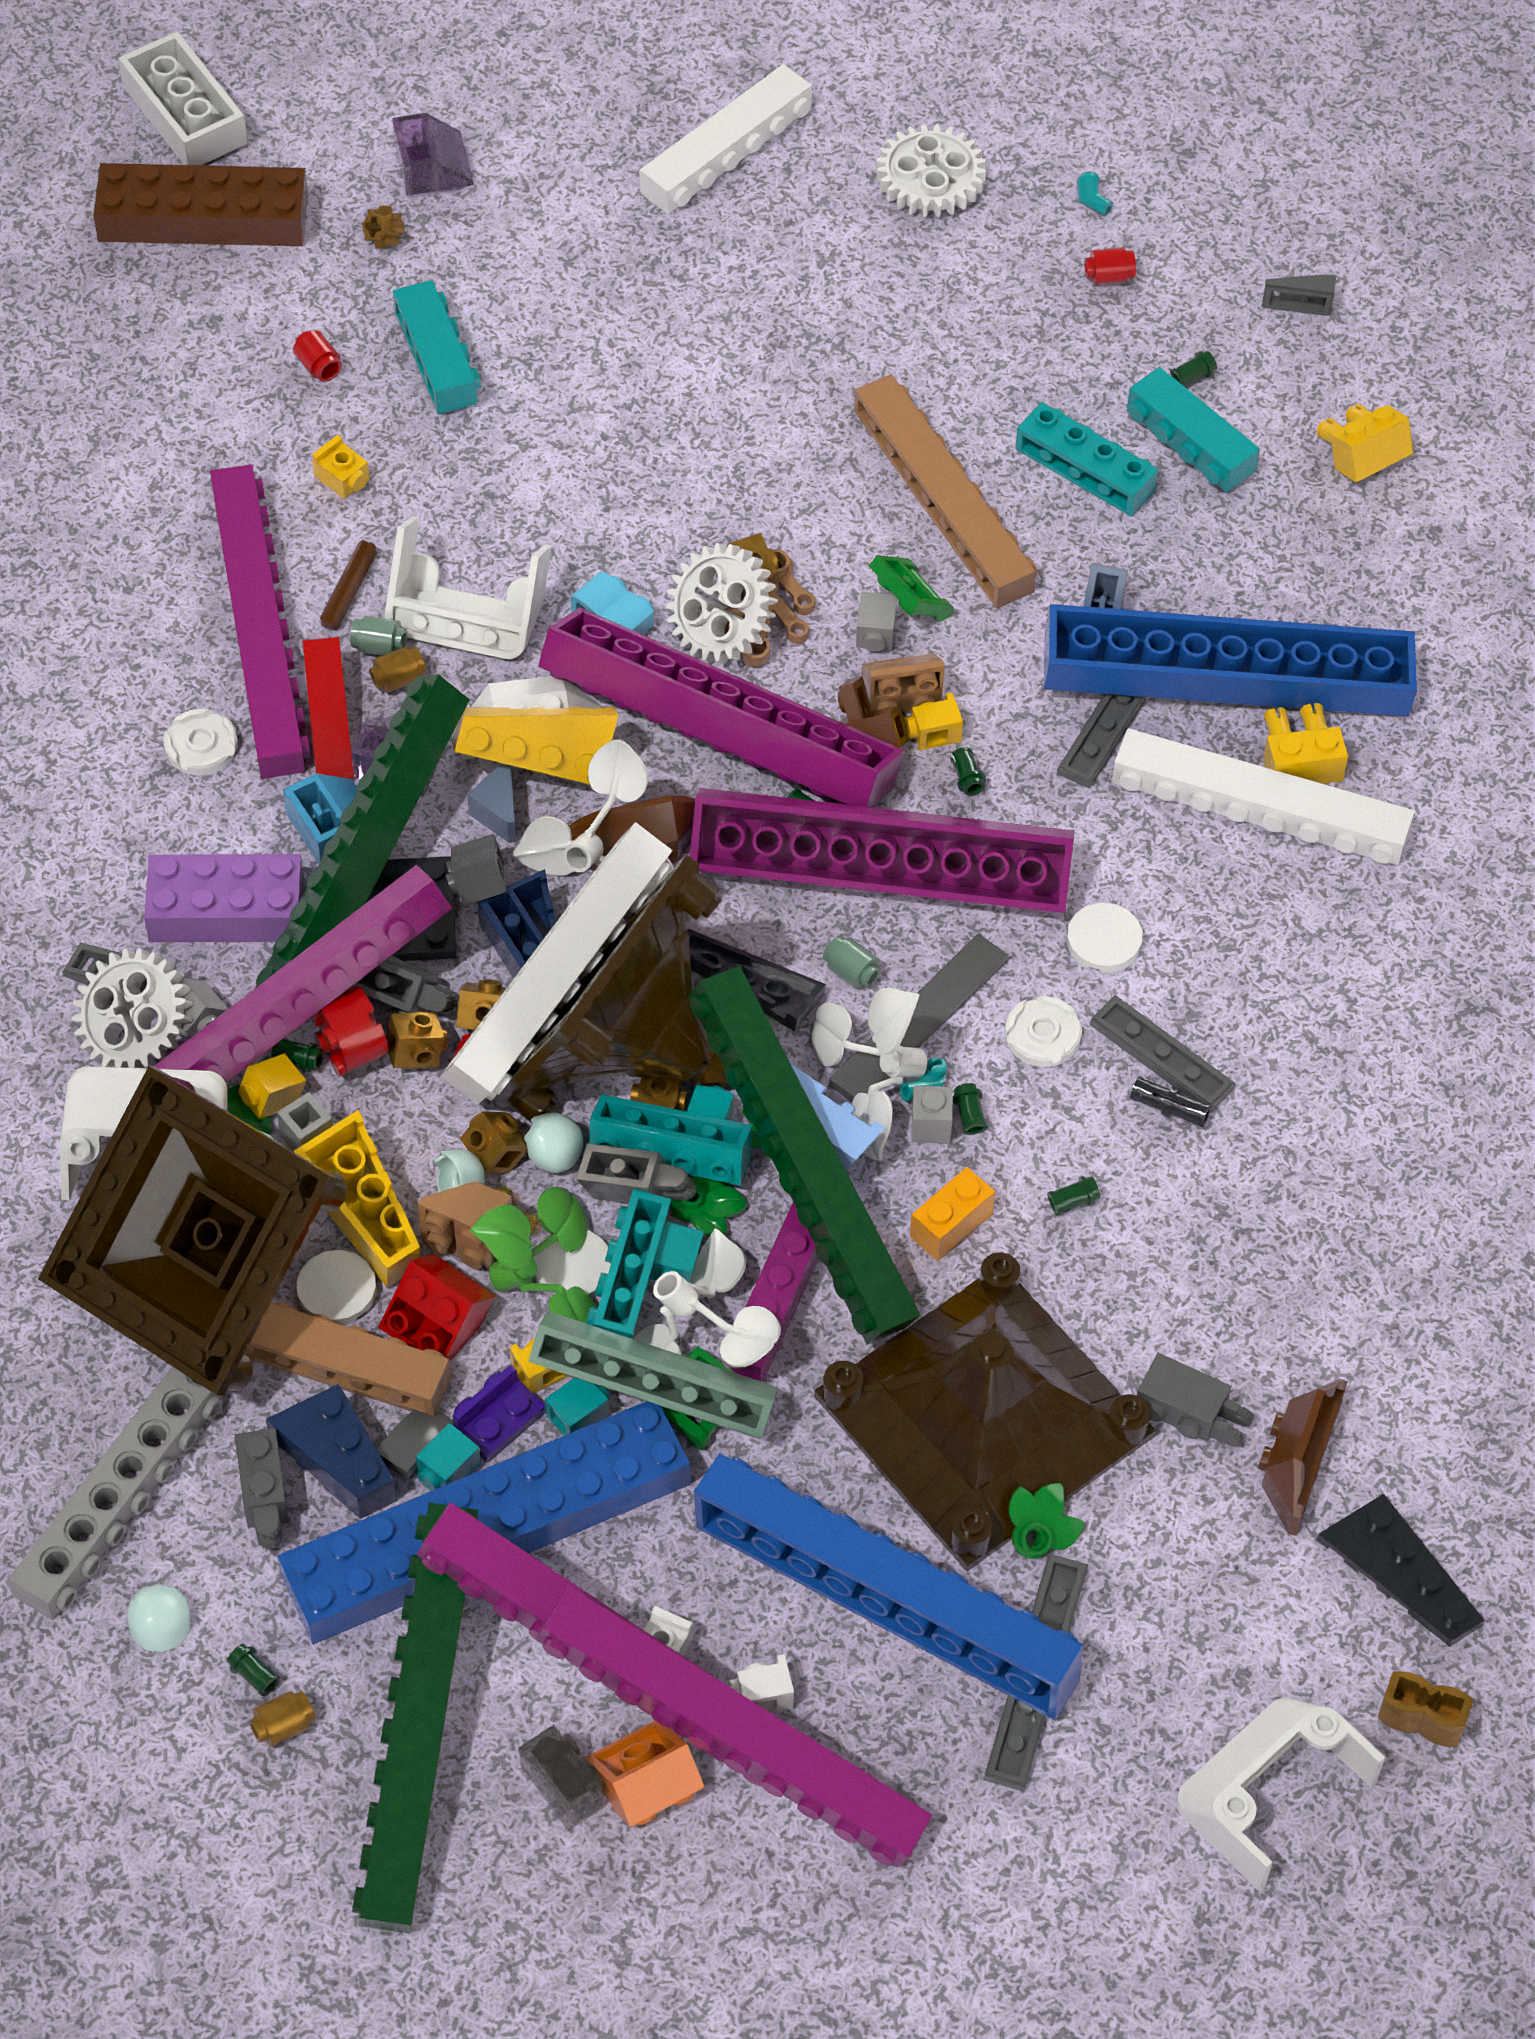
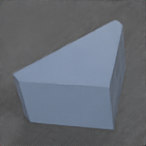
M1092 563L1083 606L1122 609L1128 570Z
M500 763L468 794L469 815L508 843L516 842L511 767L510 765Z

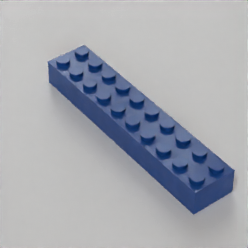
M1050 604L1045 626L1044 689L1300 709L1304 705L1311 704L1313 710L1314 703H1320L1323 706V710L1409 717L1417 693L1415 631Z
M646 1401L277 1555L280 1574L312 1645L397 1610L403 1607L405 1595L413 1596L415 1580L408 1579L412 1554L416 1555L422 1545V1540L415 1539L418 1515H427L429 1502L449 1505L451 1502L458 1507L478 1509V1521L529 1554L691 1485V1464L661 1406Z
M719 1453L695 1488L696 1528L1000 1692L1015 1698V1700L1022 1702L1056 1721L1080 1682L1083 1645L1069 1632L1053 1630L1042 1624L1041 1620L1033 1613L1026 1610L1019 1612L1006 1605L997 1594L991 1591L982 1592L970 1586L961 1575L952 1571L946 1573L936 1568L925 1556L917 1552L908 1553L902 1550L889 1537L881 1533L872 1534L861 1528L850 1516L845 1514L836 1515L825 1509L814 1497L809 1495L800 1496L789 1490L778 1478L773 1476L766 1478L753 1471L751 1466L744 1460L737 1457L731 1459Z

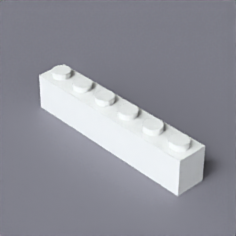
M782 64L639 170L640 193L667 214L677 207L685 206L692 196L702 189L709 188L715 179L724 172L733 170L739 161L750 153H756L763 143L771 137L780 135L798 117H804L812 106V85Z

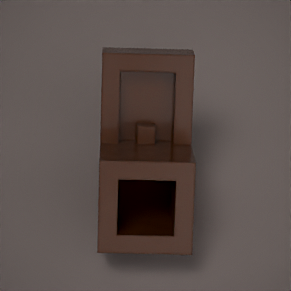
M862 676L848 679L839 686L838 704L841 711L847 715L840 722L898 748H901L909 741L900 705L872 711Z

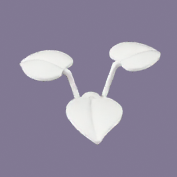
M612 740L604 744L591 759L588 779L594 791L600 794H609V797L591 826L585 833L572 840L571 829L562 820L551 816L537 818L527 827L520 843L512 854V858L536 871L545 869L546 874L557 876L567 875L573 871L584 872L594 863L599 866L605 857L602 855L604 850L602 840L595 835V831L613 806L616 797L624 802H632L642 796L647 788L648 773L640 757L624 741ZM668 857L665 861L668 864H670V867L662 876V878L657 883H655L649 891L643 889V891L648 895L674 869V866L672 865Z
M896 988L880 989L873 997L870 1005L868 1024L874 1032L872 1040L876 1043L877 1048L846 1040L852 1028V1020L847 1010L837 1003L822 1004L817 1009L816 1020L812 1028L813 1052L816 1060L823 1066L833 1067L837 1065L842 1059L844 1047L849 1050L881 1056L880 1067L891 1078L871 1085L868 1094L858 1093L852 1102V1106L855 1107L854 1116L869 1126L876 1121L885 1127L864 1151L868 1157L883 1161V1148L892 1123L891 1101L885 1092L879 1090L891 1085H902L903 1078L919 1079L924 1075L927 1068V1057L923 1049L900 1046L920 995Z
M714 1229L697 1257L690 1283L677 1272L671 1271L659 1277L654 1285V1296L664 1305L660 1312L665 1316L669 1328L663 1324L649 1325L641 1330L634 1337V1340L681 1355V1348L674 1342L679 1332L673 1314L686 1317L698 1310L720 1328L729 1332L720 1344V1354L728 1365L740 1368L749 1366L766 1355L773 1348L774 1343L778 1341L781 1328L775 1315L764 1307L750 1306L742 1309L736 1316L734 1324L730 1325L699 1302L698 1299L705 1297L712 1299L716 1292L723 1293L732 1289L743 1276L746 1268V1257L743 1251L719 1230Z

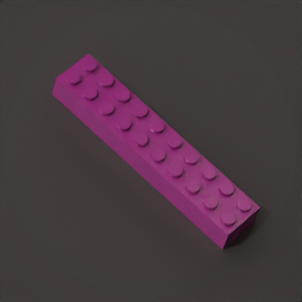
M581 607L548 627L538 667L549 671L550 675L556 679L569 680L576 683L587 693L603 695L614 700V703L621 708L634 709L641 712L650 721L668 724L677 728L686 737L704 740L720 752H731L744 758V761L751 766L769 769L777 773V776L785 781H796L809 787L810 791L816 795L829 796L843 802V804L872 807L894 787L905 752L901 748Z
M700 788L695 798L690 857L699 863L698 871L1065 913L1075 830Z

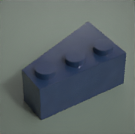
M545 869L507 886V892L478 901L479 924L513 979L555 925L553 905L550 899Z
M339 1384L265 1419L267 1429H276L279 1447L296 1460V1464L305 1472L308 1471L319 1480L328 1492L358 1518L362 1519L397 1501L394 1479Z

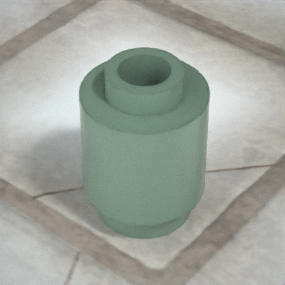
M364 616L363 619H355L350 633L352 648H358L361 653L385 655L405 647L407 639L406 629H402L400 621Z
M842 935L835 937L823 953V960L827 962V967L855 989H860L863 986L870 987L880 974V969L878 968L879 958L851 937L845 938Z

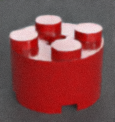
M359 985L348 988L310 1018L313 1025L319 1027L320 1030L314 1033L315 1040L319 1048L323 1049L324 1054L329 1051L332 1054L329 1056V1059L338 1077L389 1053L388 1042L381 1023L376 1024L371 1013L375 1010Z

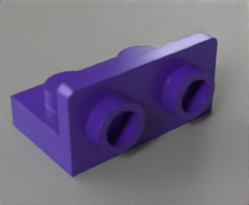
M509 1365L502 1372L496 1371L476 1395L464 1398L456 1406L452 1416L453 1426L479 1446L480 1457L488 1463L545 1414L546 1409L545 1404L518 1380L517 1369Z

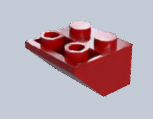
M433 1253L409 1262L378 1328L389 1336L402 1340L410 1347L422 1351L425 1349L438 1351L451 1361L481 1327L496 1296Z

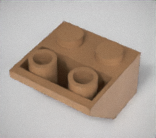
M932 653L862 663L861 676L864 680L872 711L900 705L902 715L912 714V707L920 706L925 702L942 701L945 667L943 660Z
M475 1181L422 1197L418 1203L422 1242L435 1253L445 1254L447 1252L460 1258L470 1268L480 1269L482 1267L489 1270L490 1265L498 1260L493 1256L488 1247L470 1232V1229L490 1209L503 1204L512 1205L511 1196Z

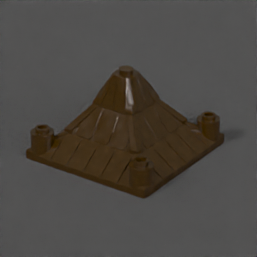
M686 855L647 896L637 911L632 913L626 921H623L626 925L612 943L610 942L605 950H600L603 954L600 961L582 980L579 979L577 981L581 984L579 989L568 1003H565L560 1010L557 1009L555 1011L558 1014L557 1018L545 1033H542L537 1040L532 1042L535 1045L534 1049L522 1064H519L515 1070L510 1072L512 1078L500 1094H497L492 1099L494 1103L502 1109L511 1107L532 1123L531 1119L534 1116L551 1113L557 1103L552 1100L555 1092L549 1087L562 1081L569 1084L627 1074L630 1077L687 1081L693 1075L699 1079L705 1073L713 1060L708 1057L711 1048L708 1044L707 1033L701 1021L693 1015L690 1008L688 995L692 991L689 933L685 931L688 915L695 920L701 915L708 918L717 908L721 899L716 896L720 888L698 872L699 863Z
M148 1066L38 1280L215 1395L225 1396L227 1391H240L251 1381L253 1365L250 1358L245 1354V1349L250 1344L263 1315L271 1304L279 1284L283 1281L293 1261L294 1255L298 1252L309 1231L312 1221H314L319 1210L334 1211L342 1205L347 1195V1184L339 1173L317 1167L196 1093L194 1086L190 1082L172 1077L156 1067Z
M1004 1252L988 1255L982 1262L978 1279L914 1322L910 1327L888 1340L884 1345L859 1360L858 1363L854 1364L849 1361L832 1363L825 1370L823 1384L814 1390L816 1400L966 1572L1012 1540V1533L1015 1527L1009 1517L1008 1508L1010 1499L1018 1487H1023L1034 1495L1042 1486L1060 1483L1063 1486L1065 1502L1153 1439L1156 1434V1429L1149 1423L1151 1413L1147 1402L1137 1395H1121L1114 1385L1096 1368L1093 1362L1074 1344L1073 1340L1019 1282L1021 1271L1018 1261L1010 1254Z

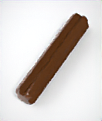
M365 540L358 542L320 616L322 627L329 628L332 631L339 628L377 554L374 543Z

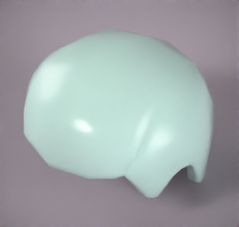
M555 1112L534 1116L531 1119L533 1124L529 1132L524 1136L529 1158L539 1169L550 1173L569 1170L577 1162L582 1152L583 1135L580 1127L572 1118Z
M468 1150L441 1151L442 1155L434 1161L435 1165L439 1167L437 1174L438 1192L475 1181L483 1185L486 1184L483 1165L479 1158Z
M159 1584L143 1588L137 1592L133 1599L130 1600L127 1610V1621L133 1641L146 1651L164 1652L178 1647L191 1630V1614L186 1597L173 1586Z

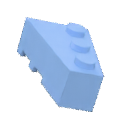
M791 1064L845 1170H847L885 1127L876 1121L869 1126L854 1116V1106L846 1101L841 1106L823 1094L826 1091V1087Z

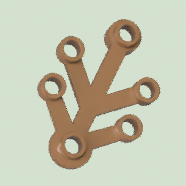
M773 549L777 557L778 568L780 569H776L777 573L769 582L776 584V587L768 592V595L778 599V602L769 605L768 610L776 614V617L786 627L788 640L794 644H801L808 639L809 626L806 622L799 620L778 596V587L780 584L794 599L793 608L800 615H809L815 610V597L812 593L805 591L792 576L793 562L788 554L782 550ZM743 590L741 593V601L744 598V592L746 590ZM807 601L810 604L803 606L800 605L799 602ZM736 608L724 609L735 612L740 617L745 618V614ZM766 618L765 623L770 626L771 618ZM726 623L725 633L729 631L730 623ZM799 629L802 630L803 633L794 634L792 631ZM759 632L763 641L762 644L750 643L752 653L756 652L759 655L741 652V658L744 663L751 667H760L768 662L770 658V643L767 639L768 632Z

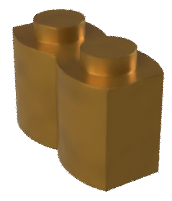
M1394 1671L1391 1674L1377 1718L1392 1729L1401 1732H1418L1422 1737L1434 1744L1455 1747L1459 1745L1474 1700L1457 1688L1445 1685L1433 1686L1417 1674L1406 1671Z

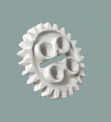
M922 124L921 132H916L912 127H908L907 136L897 132L896 141L887 139L886 148H880V155L876 162V182H880V192H887L888 202L897 199L898 209L908 205L909 214H913L917 209H921L923 217H926L929 211H934L935 215L940 217L941 210L946 209L948 213L953 215L954 206L965 210L967 201L975 202L976 193H982L983 183H985L986 159H982V149H975L974 140L964 142V132L957 136L952 135V127H949L945 133L940 132L939 124L935 125L933 131H928L925 124Z
M716 543L715 548L704 546L702 547V555L693 552L690 554L692 565L681 562L680 566L684 572L683 576H672L678 586L677 589L667 590V593L675 598L674 602L666 604V608L674 610L675 614L669 617L667 622L678 625L672 632V635L683 638L680 647L691 648L690 655L702 657V660L714 662L715 660L716 662L727 663L728 658L738 661L740 660V651L752 654L751 642L756 644L763 643L759 635L760 631H771L765 620L766 618L776 617V614L768 610L769 605L778 602V599L768 595V592L772 591L776 584L765 582L771 572L763 568L760 569L763 560L752 557V551L740 550L739 546L731 544L727 547V545ZM718 573L717 583L713 585L714 575ZM700 588L708 595L719 597L718 600L743 612L745 618L743 619L735 612L724 610L723 605L700 595L698 589ZM745 588V599L741 602V593ZM700 605H701V606H702V612H701L700 617L698 618V617H697V611H698V608H699ZM729 621L730 628L725 635V625Z
M125 948L122 952V958L117 954L109 953V965L98 960L96 965L99 973L95 975L86 972L85 974L90 981L89 986L77 987L84 994L83 1000L73 1001V1005L81 1008V1013L74 1015L72 1020L82 1024V1027L77 1029L74 1034L85 1039L80 1046L81 1049L92 1052L90 1059L98 1063L102 1062V1067L143 1068V1065L146 1068L148 1066L153 1067L156 1065L155 1058L163 1060L168 1056L166 1052L168 1048L176 1050L179 1047L175 1041L177 1036L187 1037L188 1035L181 1028L182 1023L192 1022L193 1019L184 1014V1009L193 1006V1002L183 999V996L191 988L187 985L179 984L185 975L177 970H173L175 964L169 960H163L162 955L155 952L149 954L148 951L138 948L135 953ZM147 979L146 989L140 994V986ZM113 994V1003L107 1009V1001L109 997ZM158 1014V1022L151 1029V1021ZM124 1029V1039L118 1044L119 1033Z

